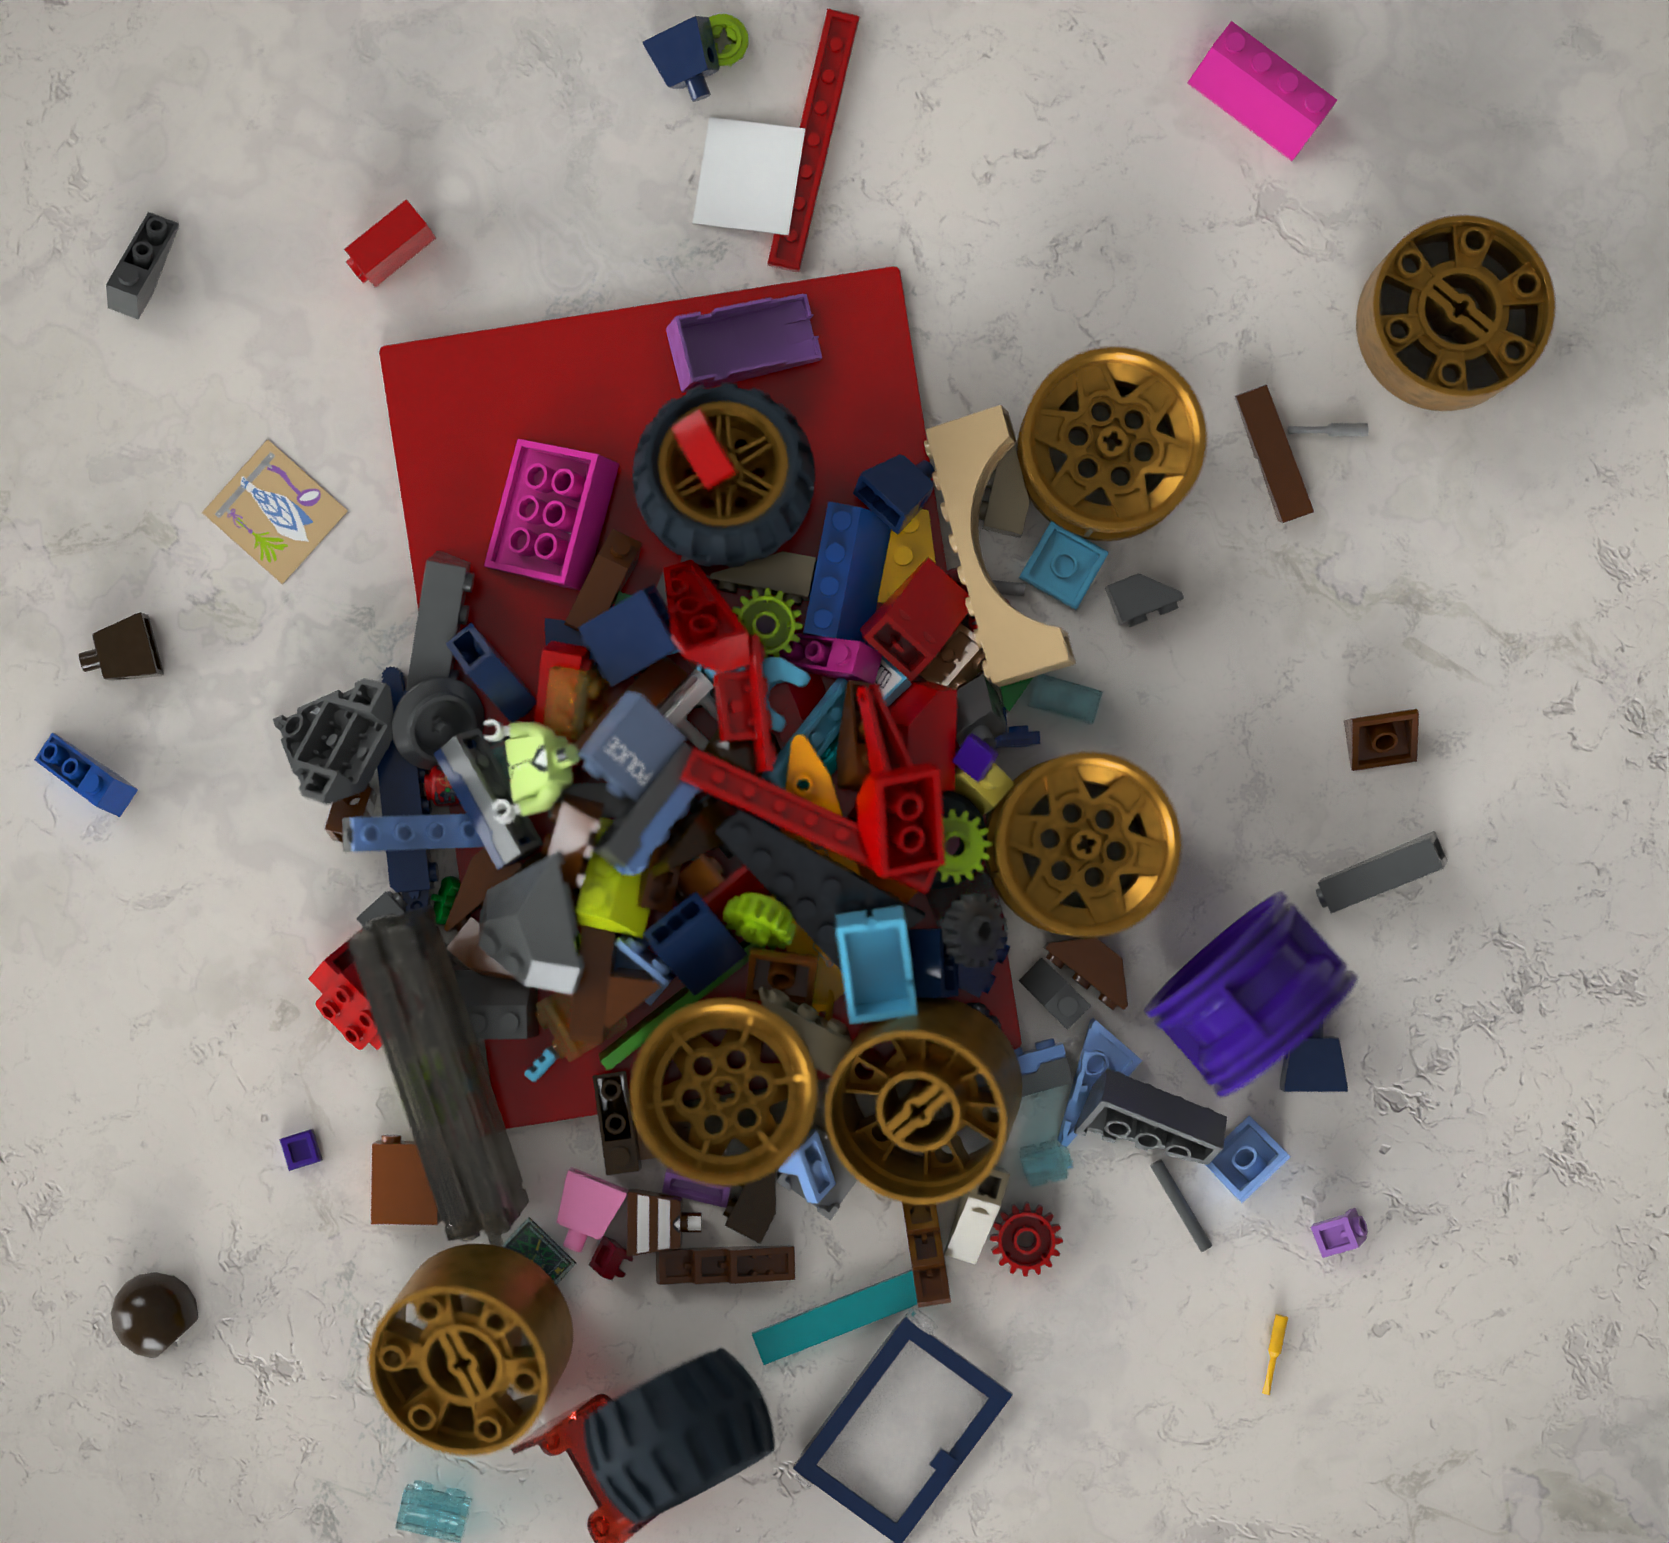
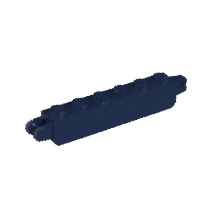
M390 666L389 668L386 667L382 673V683L390 686L393 712H395L399 702L408 691H406L404 672H401V669ZM392 739L388 750L384 753L377 767L382 817L432 815L431 800H427L423 784L425 783V774H428V770L416 767L405 760L398 752ZM387 850L389 885L397 893L402 892L403 900L408 904L406 906L407 914L409 917L428 915L430 909V889H435L434 882L439 881L437 862H432L431 850Z

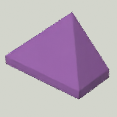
M667 1167L662 1193L726 1208L731 1185L717 1186L696 1182L681 1176Z

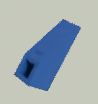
M53 732L34 759L94 806L118 817H121L138 791L136 787L117 773Z

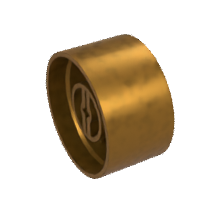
M1455 215L1439 218L1421 225L1406 235L1369 276L1360 295L1356 314V333L1360 351L1366 365L1377 381L1387 391L1402 401L1433 411H1456L1470 408L1487 401L1514 383L1539 359L1549 341L1554 324V288L1547 267L1538 252L1515 230L1500 222L1480 216ZM1448 242L1449 261L1438 264L1433 268L1430 267L1416 247L1427 243ZM1467 245L1479 250H1472L1468 248ZM1488 254L1505 268L1509 276L1500 281L1490 270L1483 267L1481 264L1485 255ZM1402 259H1412L1417 267L1416 272H1406L1401 264ZM1383 281L1411 294L1407 314L1380 316L1379 301ZM1451 286L1461 288L1467 291L1470 295H1472L1474 299L1477 301L1481 311L1476 308L1475 302L1470 296L1466 294H1459ZM1525 309V339L1506 331L1509 321V310ZM1426 317L1433 322L1437 332L1442 335H1449L1458 344L1449 343L1438 337L1430 328ZM1391 324H1398L1403 327L1405 331L1404 339H1396L1391 335ZM1411 344H1414L1424 355L1433 359L1424 379L1411 372L1396 356ZM1511 344L1518 348L1520 352L1518 360H1512L1507 356L1505 351L1506 345ZM1483 355L1500 380L1480 389L1468 390L1465 361ZM1443 367H1450L1455 371L1457 376L1455 383H1449L1442 377Z
M915 997L918 1015L866 1022L858 1032L829 1083L825 1099V1123L836 1155L858 1181L876 1193L893 1200L912 1204H933L949 1201L969 1192L979 1185L994 1168L1019 1112L1023 1089L1022 1075L1012 1045L998 1026L978 1010L955 1000L941 997ZM891 1039L898 1052L887 1061L876 1050L868 1049V1047ZM931 1040L940 1042V1043H942V1044H945V1045H947V1046H949V1047L955 1049V1051H953V1050H951L950 1048L945 1047V1046H943V1045L931 1043ZM861 1063L873 1069V1071H868L864 1069ZM982 1072L993 1092H979L975 1075ZM908 1078H918L913 1089L899 1100L896 1083ZM854 1093L879 1095L876 1104V1114L865 1118L858 1106ZM950 1099L954 1114L942 1120L931 1121L936 1110ZM988 1107L998 1108L999 1113L990 1111ZM967 1125L991 1140V1142L979 1150L968 1154L961 1138L956 1133ZM895 1144L907 1150L924 1152V1158L902 1151L895 1147ZM948 1145L952 1153L944 1152L941 1147Z
M481 1243L447 1248L433 1255L420 1265L375 1329L368 1356L370 1380L375 1395L389 1418L403 1432L429 1448L461 1456L484 1455L504 1449L518 1441L534 1425L569 1362L573 1346V1324L570 1310L563 1294L552 1278L536 1263L525 1256L504 1247ZM460 1294H465L469 1296L461 1298ZM409 1302L416 1307L415 1310L418 1318L425 1323H429L424 1329L406 1322V1307ZM521 1328L528 1336L532 1345L521 1346ZM512 1384L516 1391L528 1396L514 1400L506 1390Z

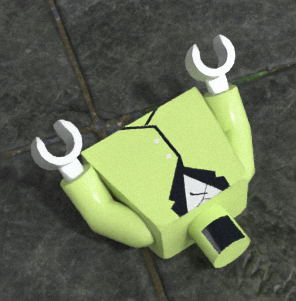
M495 720L485 721L484 725L497 726L496 734L484 736L486 739L498 742L504 736H510V739L506 740L505 744L513 803H518L510 805L505 800L494 802L492 807L495 810L507 808L504 815L497 816L495 819L500 823L509 824L515 819L516 814H521L523 817L551 809L562 794V791L572 785L573 774L571 765L576 764L580 759L577 755L578 748L573 744H569L566 737L555 736L552 729L536 722H510V726H504Z

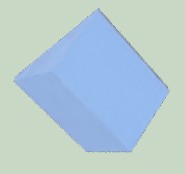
M1249 1115L1224 1139L1223 1150L1206 1167L1243 1203L1290 1158V1155Z

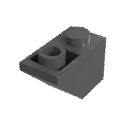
M1139 573L1112 583L1105 588L1119 625L1127 622L1129 627L1147 621L1146 614L1158 610L1159 614L1163 615L1178 609L1177 602L1184 599L1181 591Z

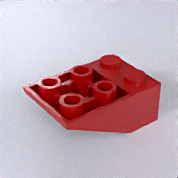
M927 557L860 628L862 637L912 682L935 658L968 614L965 599L969 597V593L932 559Z

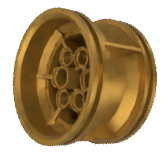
M1101 347L1077 354L1057 366L1043 380L1034 393L1022 420L1017 440V456L1028 497L1035 508L1049 522L1052 521L1061 528L1087 540L1118 541L1142 534L1164 520L1182 502L1194 486L1205 459L1207 444L1206 423L1201 405L1193 389L1177 370L1162 359L1150 353L1127 347ZM1115 385L1134 391L1127 397L1122 398ZM1077 394L1079 406L1077 412L1059 410L1066 401ZM1095 406L1105 407L1109 412V419L1103 422L1095 420L1092 416V408ZM1127 414H1136L1141 419V427L1135 430L1128 428L1124 422V417ZM1162 417H1164L1170 436L1156 430ZM1073 430H1080L1086 436V443L1081 446H1075L1069 441L1068 434ZM1111 438L1115 440L1118 446L1113 451L1107 450L1108 444L1103 441ZM1139 445L1146 446L1151 452L1150 460L1146 462L1139 461L1134 455V448ZM1049 447L1067 456V460L1058 473H1056L1051 462ZM1082 462H1090L1095 467V476L1084 478L1078 471V465ZM1123 470L1128 476V483L1124 486L1114 484L1111 480L1112 471ZM1164 474L1165 476L1160 484L1147 495L1145 475ZM1098 488H1101L1111 506L1095 504L1084 498Z
M1079 752L1044 761L1032 766L1013 779V787L991 810L986 825L989 831L987 833V841L992 842V846L986 849V853L991 856L990 860H985L989 877L1003 902L1018 917L1036 928L1055 934L1082 937H1098L1118 933L1136 925L1150 915L1160 905L1173 885L1181 856V833L1176 812L1170 799L1158 782L1142 768L1126 759L1107 753ZM1084 783L1098 785L1107 790L1097 798L1092 799ZM1047 794L1049 814L1047 816L1029 815L1036 803ZM1067 804L1075 806L1078 811L1077 819L1073 823L1067 822L1062 816L1063 808ZM1100 810L1107 812L1111 819L1106 829L1099 828L1095 822V816ZM1134 817L1137 821L1140 835L1128 830ZM1046 829L1053 831L1056 836L1055 845L1049 849L1044 847L1040 841V836ZM1080 836L1088 842L1087 852L1077 849L1076 844L1081 842ZM1112 842L1117 843L1121 848V856L1116 861L1110 860L1106 854L1107 846ZM1022 852L1040 859V864L1032 878L1025 867ZM1057 861L1063 862L1067 867V875L1062 880L1055 879L1051 872L1053 864ZM1091 867L1098 870L1100 874V880L1094 887L1089 886L1084 878L1085 872ZM1121 874H1135L1127 887L1121 891L1119 876ZM1073 891H1077L1087 908H1074L1063 905L1060 902Z
M705 1000L684 1007L672 1014L653 1031L645 1042L636 1060L632 1075V1110L635 1122L645 1143L653 1154L671 1170L688 1179L704 1184L717 1186L744 1184L775 1171L802 1144L815 1114L817 1102L816 1074L813 1062L803 1041L795 1030L777 1014L760 1005L744 1000ZM728 1029L722 1042L717 1047L701 1036L705 1032ZM762 1042L766 1043L774 1051L781 1063L760 1062ZM735 1050L743 1052L746 1056V1064L739 1070H733L727 1065V1056ZM700 1057L709 1058L713 1064L711 1073L707 1076H698L693 1067L696 1059ZM673 1058L682 1077L663 1086L666 1070ZM755 1076H762L768 1082V1090L761 1096L753 1095L749 1090V1082ZM725 1083H730L731 1090L735 1092L734 1098H727L725 1102H721L720 1094L716 1093V1089L718 1086L724 1087ZM688 1089H696L701 1094V1103L694 1109L687 1108L682 1101V1096ZM788 1099L785 1115L778 1126L769 1111V1107ZM744 1108H750L757 1114L756 1124L751 1128H744L738 1123V1113ZM713 1114L720 1116L724 1123L722 1131L715 1135L708 1133L704 1127L705 1119ZM670 1122H690L691 1130L688 1143L676 1133ZM733 1138L738 1139L751 1150L739 1155L723 1156Z

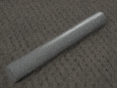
M1162 1159L1151 1164L1150 1167L1200 1251L1203 1252L1212 1247L1210 1240Z

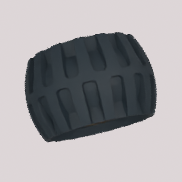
M721 383L719 387L707 389L701 385L687 390V394L679 399L673 398L659 409L652 422L648 423L641 435L634 458L633 486L636 501L645 522L667 548L677 555H683L700 565L709 567L711 565H727L729 568H733L770 556L797 532L812 502L815 487V464L807 436L796 418L784 405L774 402L769 394L756 388L751 390L742 389L736 383ZM699 409L706 414L718 441L725 446L737 473L710 490L705 488L697 474L688 479L684 477L686 470L694 469L671 428ZM739 440L747 443L746 446L738 450L734 448L735 443ZM755 469H761L764 471V476L760 479L753 475L752 472ZM704 498H708L714 502V505L711 508H704L701 505V501ZM745 498L748 502L745 507L738 508L735 506V502Z
M724 1348L704 1353L655 1376L605 1404L584 1420L586 1449L595 1477L612 1504L633 1524L646 1521L699 1495L757 1463L775 1450L773 1425L765 1399L743 1365Z

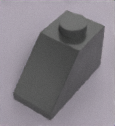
M1042 957L1018 980L1066 1029H1069L1091 1007Z

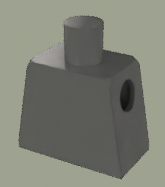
M982 674L957 690L956 742L961 747L968 735L974 733L994 749L996 746L995 738L1004 733L1007 726L1000 697Z

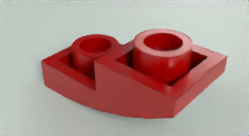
M699 409L671 427L686 457L706 489H712L737 473L725 446L718 441L703 411Z

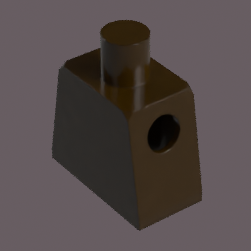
M142 612L93 633L92 638L95 649L79 653V661L83 671L88 672L101 668L102 676L106 680L115 681L164 675L149 615Z

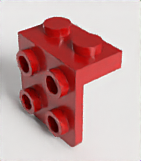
M364 953L334 980L315 1004L323 1017L329 1020L349 1043L353 1044L355 1048L362 1050L392 1018L411 1002V999Z

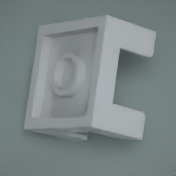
M815 1124L812 1129L818 1131L836 1185L818 1204H811L817 1207V1211L831 1221L857 1179L847 1170L836 1155L827 1131ZM780 1172L776 1182L789 1191L792 1189L806 1199L798 1175Z

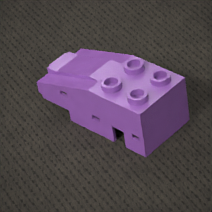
M798 294L773 300L770 297L716 308L710 314L705 315L696 312L676 316L667 326L666 333L681 393L701 385L704 388L718 386L721 383L742 381L820 361L822 354L818 342L819 336H814L810 319L813 317V314H811L807 294Z

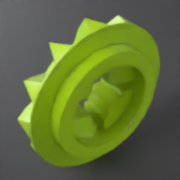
M716 14L710 16L709 20L713 37L720 38L725 28L727 40L732 41L731 45L726 44L721 53H719L718 44L715 42L719 66H732L738 60L743 59L748 48L747 30L743 23L732 15Z

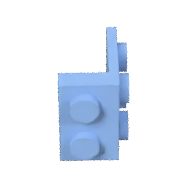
M623 934L615 941L617 945L615 970L618 967L645 970L656 980H659L663 986L645 1000L651 1006L676 975L659 956L654 955L647 948L650 944L644 938Z

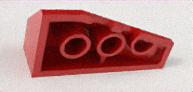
M690 559L663 568L671 637L684 657L718 674L750 664L748 631L700 566Z

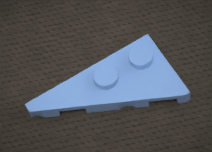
M1094 1018L1089 1022L1073 1080L1074 1083L1072 1084L1057 1139L1065 1148L1078 1135L1074 1133L1076 1123L1093 1084L1108 1068L1129 1077L1142 1062L1136 1054Z

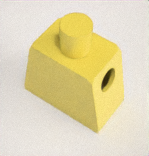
M995 762L984 779L976 782L960 767L955 766L954 791L970 800L982 816L993 809L1014 785V782Z

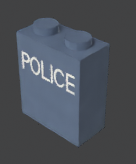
M627 691L578 751L577 755L585 762L583 768L597 779L602 777L608 783L606 789L619 800L628 798L637 801L687 738L641 694Z

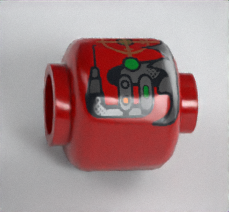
M433 766L430 774H425L427 800H433V803L439 808L462 805L441 766Z

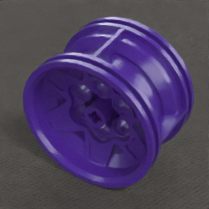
M1283 891L1269 896L1222 931L1178 970L1152 997L1144 1009L1148 1017L1157 1015L1154 1024L1169 1036L1204 1076V1081L1210 1086L1215 1085L1213 1090L1219 1097L1227 1096L1242 1088L1289 1053L1339 1006L1353 989L1358 979V976L1352 970L1346 971L1348 965L1345 961L1340 959L1302 916L1298 908L1293 903L1285 904L1287 896Z

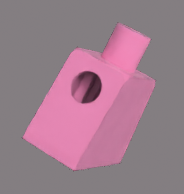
M571 1167L566 1175L557 1218L558 1224L569 1228L563 1246L576 1252H582L588 1236L600 1240L627 1197L628 1189Z

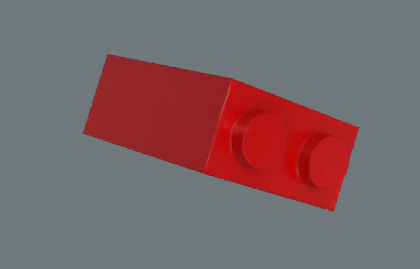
M406 199L344 249L350 256L345 262L363 284L369 280L376 287L434 241L436 237Z

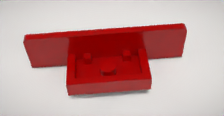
M754 634L748 636L750 664L745 665V671L716 673L713 675L720 742L753 740L756 773H763L773 770V764L776 761V751L774 745L770 743L769 730L772 728V715L767 710L765 697L768 695L769 686L762 670L765 649L763 643L759 642V635Z

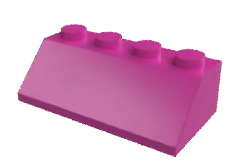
M1233 21L1229 23L1213 44L1187 83L1290 161L1295 159L1337 102L1336 98Z

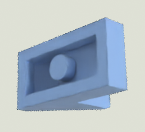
M812 1129L796 1152L781 1165L778 1172L798 1175L807 1202L818 1204L836 1185L818 1131Z

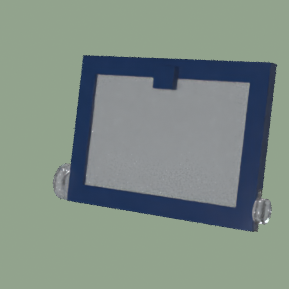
M911 1307L900 1323L894 1327L793 1465V1469L797 1472L794 1477L800 1484L808 1489L813 1484L894 1543H903L1013 1395L1003 1385L933 1334L937 1330L938 1325L915 1307Z

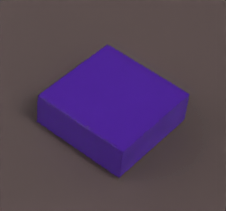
M973 733L968 735L952 762L976 782L984 779L999 753Z
M313 1129L279 1139L289 1171L322 1161Z

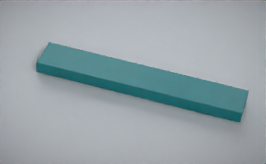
M911 1269L752 1332V1337L763 1365L918 1305L913 1271Z

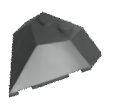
M364 678L355 682V688L342 693L340 690H337L297 708V714L287 718L281 715L273 719L275 727L282 734L283 738L280 740L292 772L300 781L299 790L303 797L328 805L365 791L393 739L392 719L394 712L390 686Z
M562 850L487 890L480 913L479 947L524 986L573 994L577 992L584 970L582 954L576 953L573 936L578 935L568 882H563L559 865L564 863Z

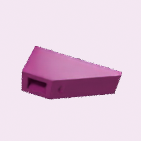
M795 633L800 637L799 642L791 640L789 642L792 649L790 653L784 649L779 651L780 658L803 671L834 679L845 678L847 681L853 680L867 683H875L882 655L877 650L860 641Z

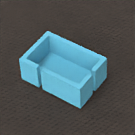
M903 906L874 909L873 916L870 917L866 916V911L835 915L850 1024L918 1015Z

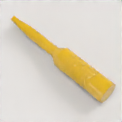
M1275 1314L1268 1348L1270 1360L1262 1391L1266 1395H1270L1276 1359L1282 1352L1288 1322L1287 1316Z

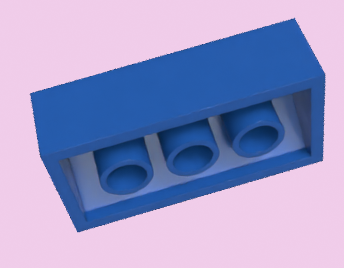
M828 501L803 634L860 641L869 645L862 637L860 628L876 612L891 528L871 510Z

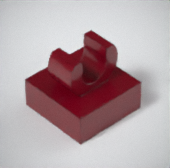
M603 1235L589 1266L601 1277L612 1281L614 1276L623 1278L626 1275L619 1268L622 1260L626 1259L632 1262L634 1258L633 1256H627V1250L614 1239Z

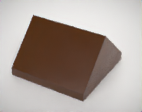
M1418 709L1344 720L1351 770L1356 771L1417 762Z
M755 946L751 947L745 998L761 1000L759 990L762 986L770 991L772 988L782 991L789 997V1001L799 1006L804 1003L812 1007L819 956Z
M618 967L609 976L604 1019L605 1026L609 1029L663 985L645 970Z

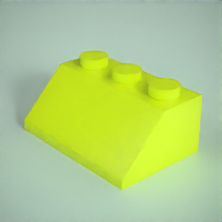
M601 818L594 846L613 820ZM592 849L575 911L577 924L643 939V933L646 930L651 909L638 906L642 872L636 875H622L614 866H611Z

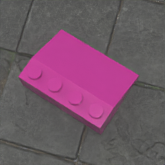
M518 439L484 567L580 591L593 566L619 463L599 454Z

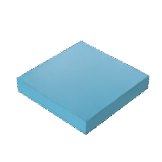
M1051 521L1019 579L1070 608L1077 610L1109 552Z

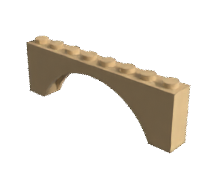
M998 405L925 429L928 440L924 441V446L928 458L934 460L936 471L932 472L933 481L937 490H942L944 502L941 503V511L945 521L950 522L953 534L949 535V541L955 554L958 553L961 565L957 566V571L962 585H967L969 597L965 599L970 616H975L978 629L974 630V636L978 647L984 650L986 661L982 662V666L987 680H992L993 684L1002 687L1075 665L1076 661L1068 632L1060 627L1034 621L1018 612L1008 603L993 583L982 557L979 542V513L984 491L998 463L1017 443L1009 412L1002 405Z

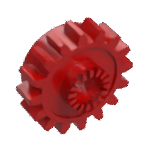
M1029 1202L1024 1203L1022 1210H1018L1015 1204H1011L1012 1213L1008 1215L1004 1211L999 1212L1003 1221L1001 1223L994 1222L992 1225L998 1232L997 1234L989 1235L990 1241L997 1242L998 1245L994 1246L991 1251L993 1255L1002 1254L998 1263L1000 1266L1009 1263L1010 1273L1014 1274L1018 1268L1022 1270L1023 1276L1027 1277L1029 1270L1034 1269L1039 1275L1041 1274L1040 1267L1045 1264L1050 1268L1053 1266L1050 1261L1052 1255L1060 1256V1252L1055 1248V1244L1063 1243L1062 1237L1055 1236V1233L1061 1227L1059 1224H1050L1054 1215L1049 1212L1043 1216V1207L1038 1204L1035 1210H1031ZM1024 1231H1030L1035 1234L1034 1242L1029 1247H1023L1017 1243L1019 1234Z

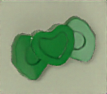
M447 876L443 878L438 895L433 893L431 896V900L435 901L434 908L431 911V919L437 925H445L456 899L455 894L461 886V882L457 877Z

